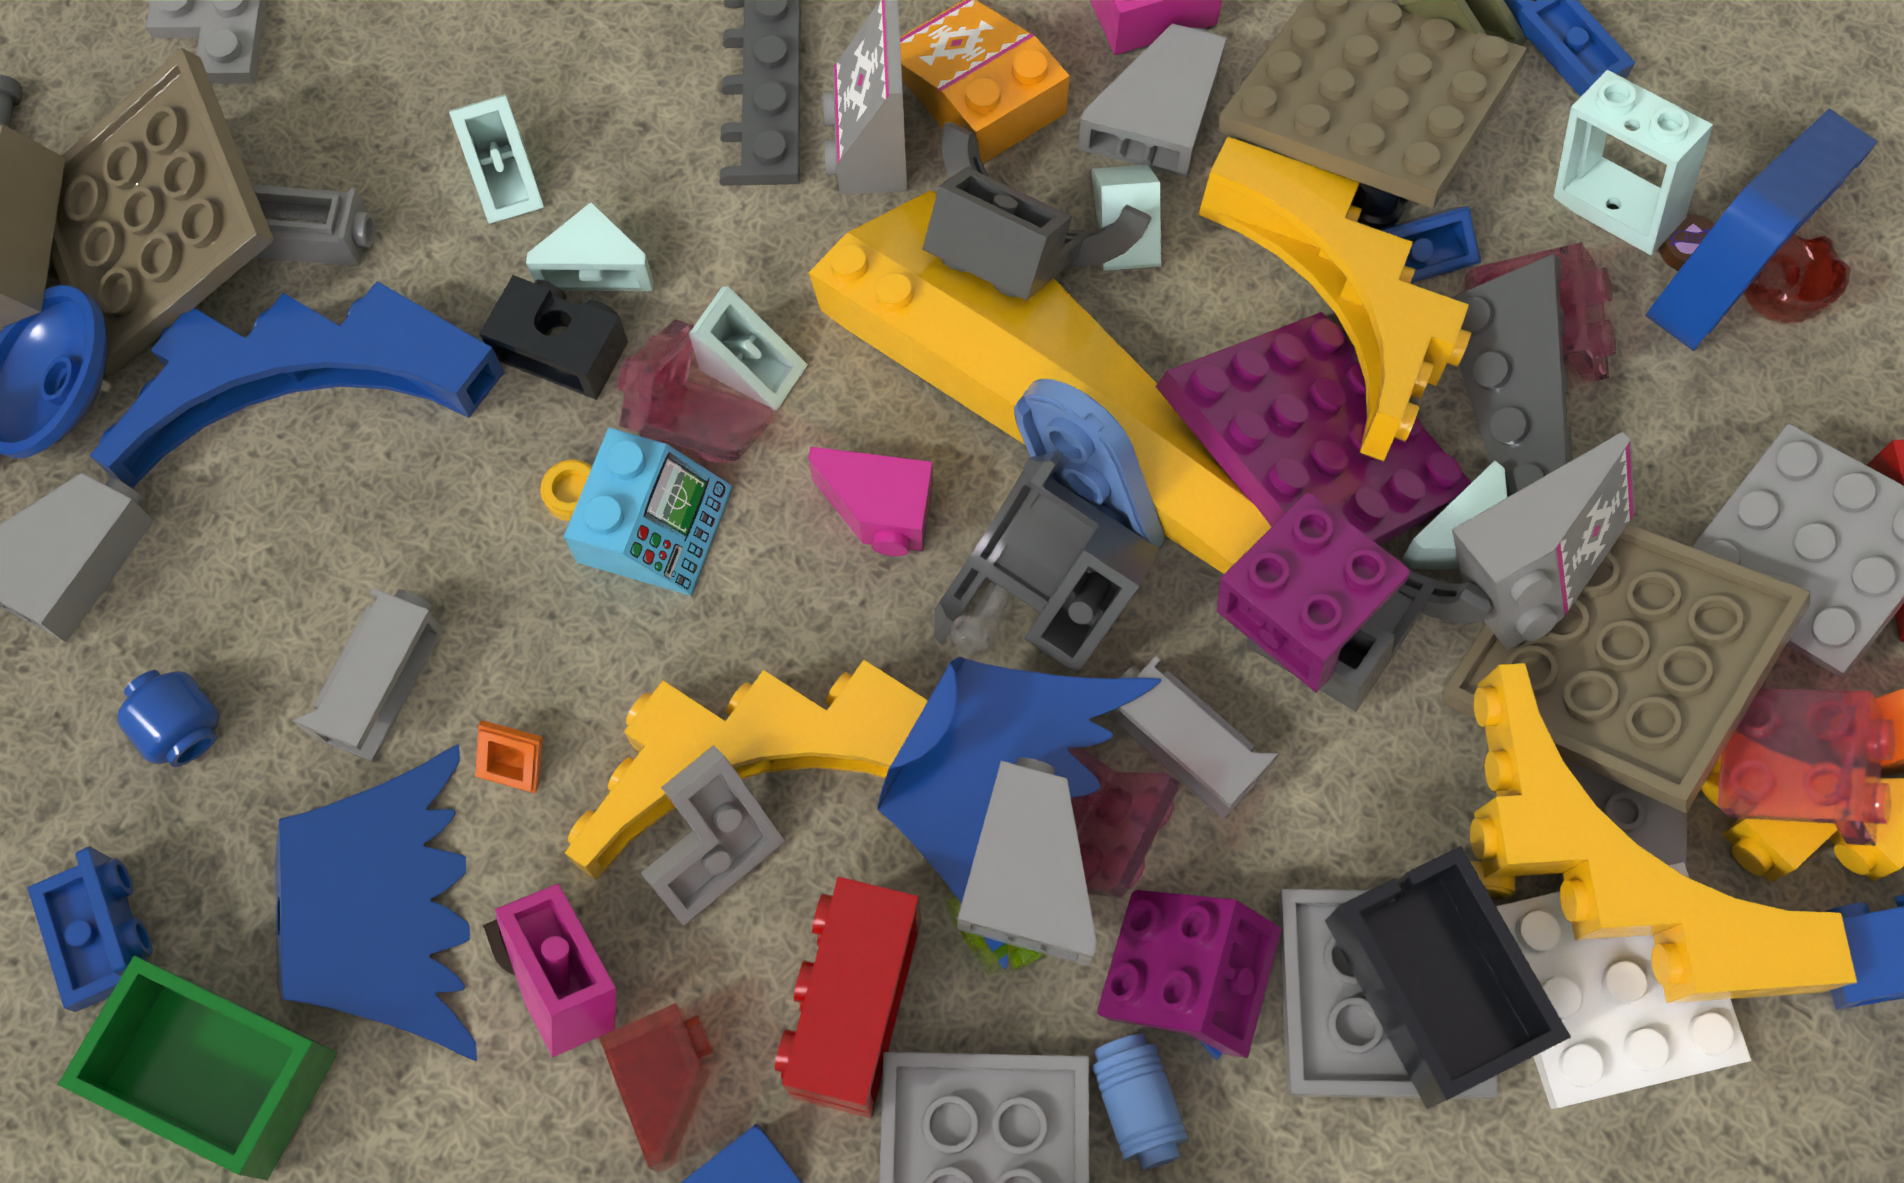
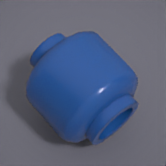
M151 670L135 678L125 688L124 694L127 698L118 710L117 723L142 757L152 764L170 763L173 767H180L198 758L216 741L217 735L214 730L218 726L220 713L194 678L186 672L175 671L161 675L158 670Z

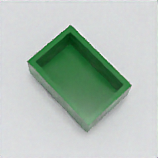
M133 956L57 1085L237 1175L268 1181L338 1052L167 969Z

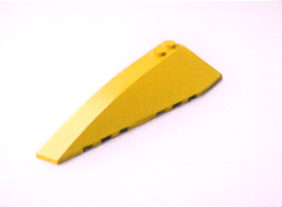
M929 190L850 230L808 272L820 310L849 332L1024 445V440L1016 423L1014 408L1032 382L1039 379L1057 380L1071 385L1093 398L1118 421L1128 435L1164 535L1223 574L1271 528L1258 508L1244 495L1155 387L1157 383L1054 278L1029 300H1025L1020 297L1002 294L992 283L969 272L951 269L943 263L941 258L922 250L937 193Z

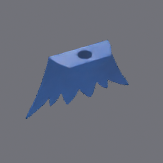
M957 657L950 662L891 764L881 790L877 809L913 843L962 904L1001 761L1015 764L1017 758H1030L1053 766L1055 768L1054 775L1067 778L1071 798L1089 795L1098 791L1101 784L1097 778L1068 751V748L1092 746L1111 739L1113 736L1112 732L1091 722L1089 719L1105 714L1137 699L1159 684L1161 679H1108L1058 676L1009 669ZM983 937L1003 969H1006L1008 963V944Z
M459 744L424 764L376 787L305 813L279 819L275 853L277 986L283 1000L335 1009L388 1024L438 1043L466 1058L477 1061L476 1042L472 1035L450 1008L435 995L436 992L463 991L465 985L450 969L429 958V955L461 945L470 940L469 923L445 906L431 901V898L446 891L466 873V857L454 852L424 846V843L438 835L455 815V810L453 809L427 810L426 808L437 797L460 761Z

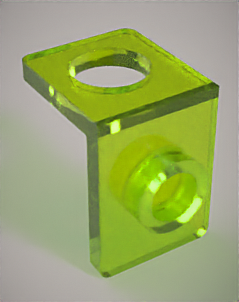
M954 897L947 901V913L957 927L961 904ZM959 930L987 976L1002 968L998 960L1007 954L1008 963L1010 962L1015 971L1023 969L1044 955L1043 953L1007 943L991 952L982 936Z

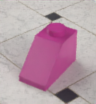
M810 446L808 459L812 481L863 544H871L874 551L887 556H904L908 553L909 549L923 551L933 489L932 462Z
M559 883L496 908V919L524 1003L552 1058L615 1030L616 987Z

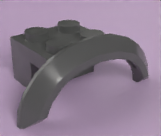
M946 122L944 124L941 146L944 165L949 179L939 185L922 250L941 258L943 263L951 269L969 272L992 283L1002 294L1029 300L1067 266L1086 267L1103 264L1126 253L1143 237L1152 218L1149 214L1126 205L1123 207L1119 218L1110 225L1093 231L1069 230L1072 216L988 177L980 158L978 140L974 132L953 122Z
M1057 450L1032 456L1025 463L1021 475L981 540L934 609V635L936 641L941 644L943 643L987 577L1040 612L1024 639L1078 674L1141 585L1160 549L1050 478L1064 455L1062 452Z
M1410 571L1407 581L1341 648L1334 676L1320 691L1357 712L1422 613L1454 623L1472 624L1481 622L1492 609L1488 598L1479 586L1471 582L1462 584L1445 583ZM1247 637V647L1290 672Z

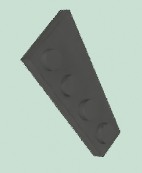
M1554 253L1451 297L1457 301L1469 304L1461 329L1471 332V336L1459 366L1490 464L1497 461L1505 468L1507 497L1573 460L1571 427L1567 425L1566 395L1569 394L1568 372L1564 368L1562 335H1565L1564 310L1560 307L1559 281H1562L1561 260Z

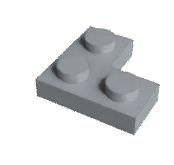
M150 0L145 28L152 38H199L196 55L201 58L211 84L255 83L267 0Z
M714 745L661 787L693 831L641 872L642 876L683 926L786 842L727 758Z

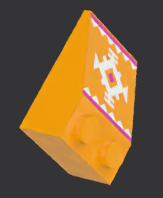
M963 0L900 37L902 80L942 129H944L946 122H953L974 132L978 140L980 158L983 164L1067 113L1069 74L1036 36L977 0Z

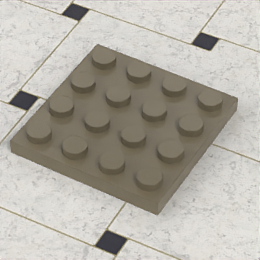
M1303 0L1220 113L1218 132L1434 208L1523 67L1527 47L1505 41L1497 36L1486 35L1480 32L1474 34L1456 28L1445 19H1428L1403 11L1398 5L1388 1Z
M183 48L62 155L66 159L51 257L61 285L72 286L88 293L96 300L102 311L108 333V354L105 375L112 377L160 337L165 328L171 327L181 314L191 311L274 242L202 60L199 56Z
M1628 524L1565 617L1557 622L1545 636L1534 641L1525 640L1507 651L1487 624H1485L1442 690L1444 705L1475 718L1474 694L1478 688L1477 684L1498 665L1525 663L1539 714L1562 758L1687 813L1809 607L1811 591Z

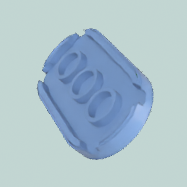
M1039 379L1032 382L1014 408L1016 423L1030 457L1057 450L1062 452L1064 455L1050 478L1161 549L1165 539L1164 532L1134 448L1122 426L1097 401L1071 385L1052 379Z

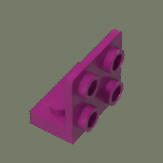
M1307 493L1220 578L1217 612L1317 693L1334 676L1341 648L1407 581L1410 571L1403 563L1316 496Z
M1134 890L1129 899L1097 1013L1099 1016L1110 1021L1187 1033L1226 1055L1248 1058L1282 928L1235 899Z

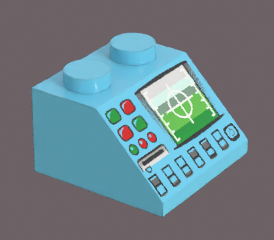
M608 427L564 534V539L577 563L692 596L733 487L666 443Z

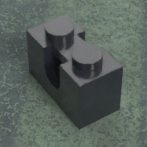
M512 275L479 333L483 342L493 348L499 362L597 400L628 344L620 316L611 307L596 300H589L587 303L581 302L580 306L566 301V294L548 281L536 280L533 283ZM567 327L562 333L549 336L553 329Z

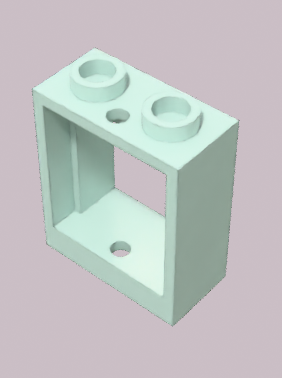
M1606 70L1571 106L1554 198L1577 215L1652 256L1686 219L1713 124ZM1627 126L1634 131L1627 130L1625 127ZM1607 133L1667 165L1661 188L1602 157ZM1615 204L1619 208L1616 210L1609 209L1607 205Z

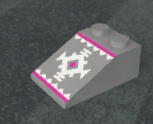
M880 0L834 65V91L823 92L825 127L835 126V140H824L826 175H837L839 194L907 191L898 0Z
M1624 432L1617 434L1452 529L1462 583L1471 582L1483 590L1492 607L1483 621L1507 651L1525 640L1534 641L1545 636L1557 622L1565 617L1634 516L1635 498L1631 439Z

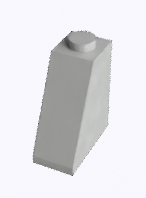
M1172 23L1084 109L1080 121L1078 150L1136 165L1148 164L1151 169L1187 178L1221 69L1227 37L1210 33L1202 28H1189Z
M80 473L0 524V607L58 639L67 642L153 524L154 520L139 506L143 497L137 491L115 478L110 477L107 483L103 484Z
M1017 758L1015 764L1001 761L959 911L957 930L1089 966L1095 953L1097 940L1067 778L1054 775L1055 768L1039 760Z

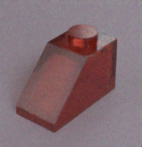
M677 1003L599 1037L647 1166L656 1172L671 1167L709 1076L703 1057L714 1052L700 1016L695 1015L687 1019L685 1012Z

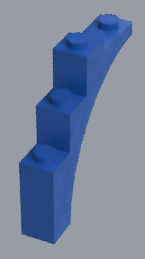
M376 281L364 297L358 298L351 305L345 321L340 326L285 293L279 297L270 309L263 311L254 323L253 330L246 338L193 308L191 311L181 314L171 327L165 328L162 331L159 341L151 351L163 364L164 368L156 377L149 380L143 386L139 398L118 423L110 426L104 432L99 445L90 454V457L112 478L123 482L133 489L165 455L204 427L256 403L293 392L334 387L387 389L428 399L470 418L502 377L504 371L492 347Z

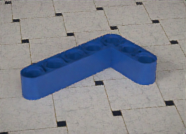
M1829 108L1741 191L1645 316L1694 352L1704 337L1713 331L1776 252L1845 182L1854 168H1857L1878 141Z

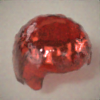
M1794 234L1776 252L1743 295L1752 308L1766 320L1781 324L1799 323L1815 318L1839 300L1849 284L1851 269L1838 257L1832 240L1827 236L1805 239Z

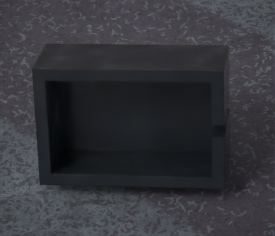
M1461 846L1408 871L1398 881L1394 878L1340 904L1325 920L1427 1109L1445 1102L1571 1038Z

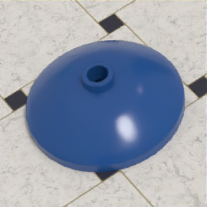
M58 285L45 289L42 311L40 313L8 325L1 331L0 454L11 458H26L49 449L70 433L95 402L105 375L108 333L102 311L96 300L88 293L68 285Z

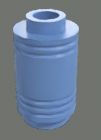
M1134 1034L1097 1048L1094 1051L1097 1063L1092 1066V1070L1099 1084V1090L1102 1092L1101 1096L1117 1143L1120 1144L1119 1149L1123 1153L1124 1162L1138 1159L1141 1170L1145 1171L1179 1159L1181 1155L1177 1146L1188 1141L1189 1136L1185 1132V1125L1182 1124L1183 1120L1167 1075L1163 1071L1164 1067L1161 1064V1058L1158 1055L1156 1045L1148 1044L1145 1034Z

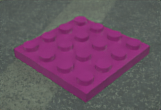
M1323 312L1169 369L1155 386L1244 495L1258 508L1271 527L1305 494L1311 493L1380 545L1439 515L1472 483L1461 471L1457 461L1446 454L1424 429L1417 416L1406 442L1394 438L1384 461L1360 453L1367 421L1364 376L1356 350L1344 337L1342 330L1330 321Z

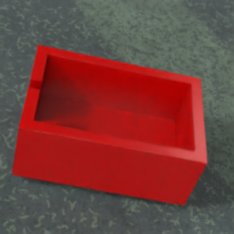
M837 877L833 896L821 894L812 926V934L818 935L817 946L819 948L815 962L803 961L794 991V1002L800 1003L799 1012L801 1014L796 1031L784 1030L775 1061V1071L781 1072L782 1085L793 1099L872 1119L883 1076L884 1052H889L921 925L919 896L842 877Z

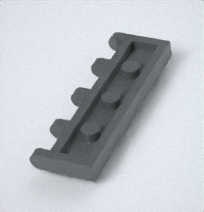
M724 0L725 7H744V28L727 29L723 33L724 48H743V75L725 76L722 79V93L724 95H743L742 122L723 124L721 126V141L742 142L741 166L722 168L720 170L719 182L722 186L800 184L801 0Z

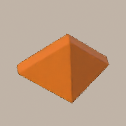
M482 720L478 725L475 777L536 793L540 782L543 737Z

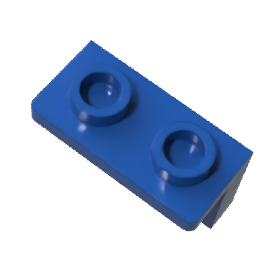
M90 846L75 853L79 865L27 887L63 1007L73 1012L80 1011L109 998L133 956L147 961L146 956L151 955L153 952L152 942L145 926L138 918H133L127 896L133 894V884L126 867L118 858L113 859Z

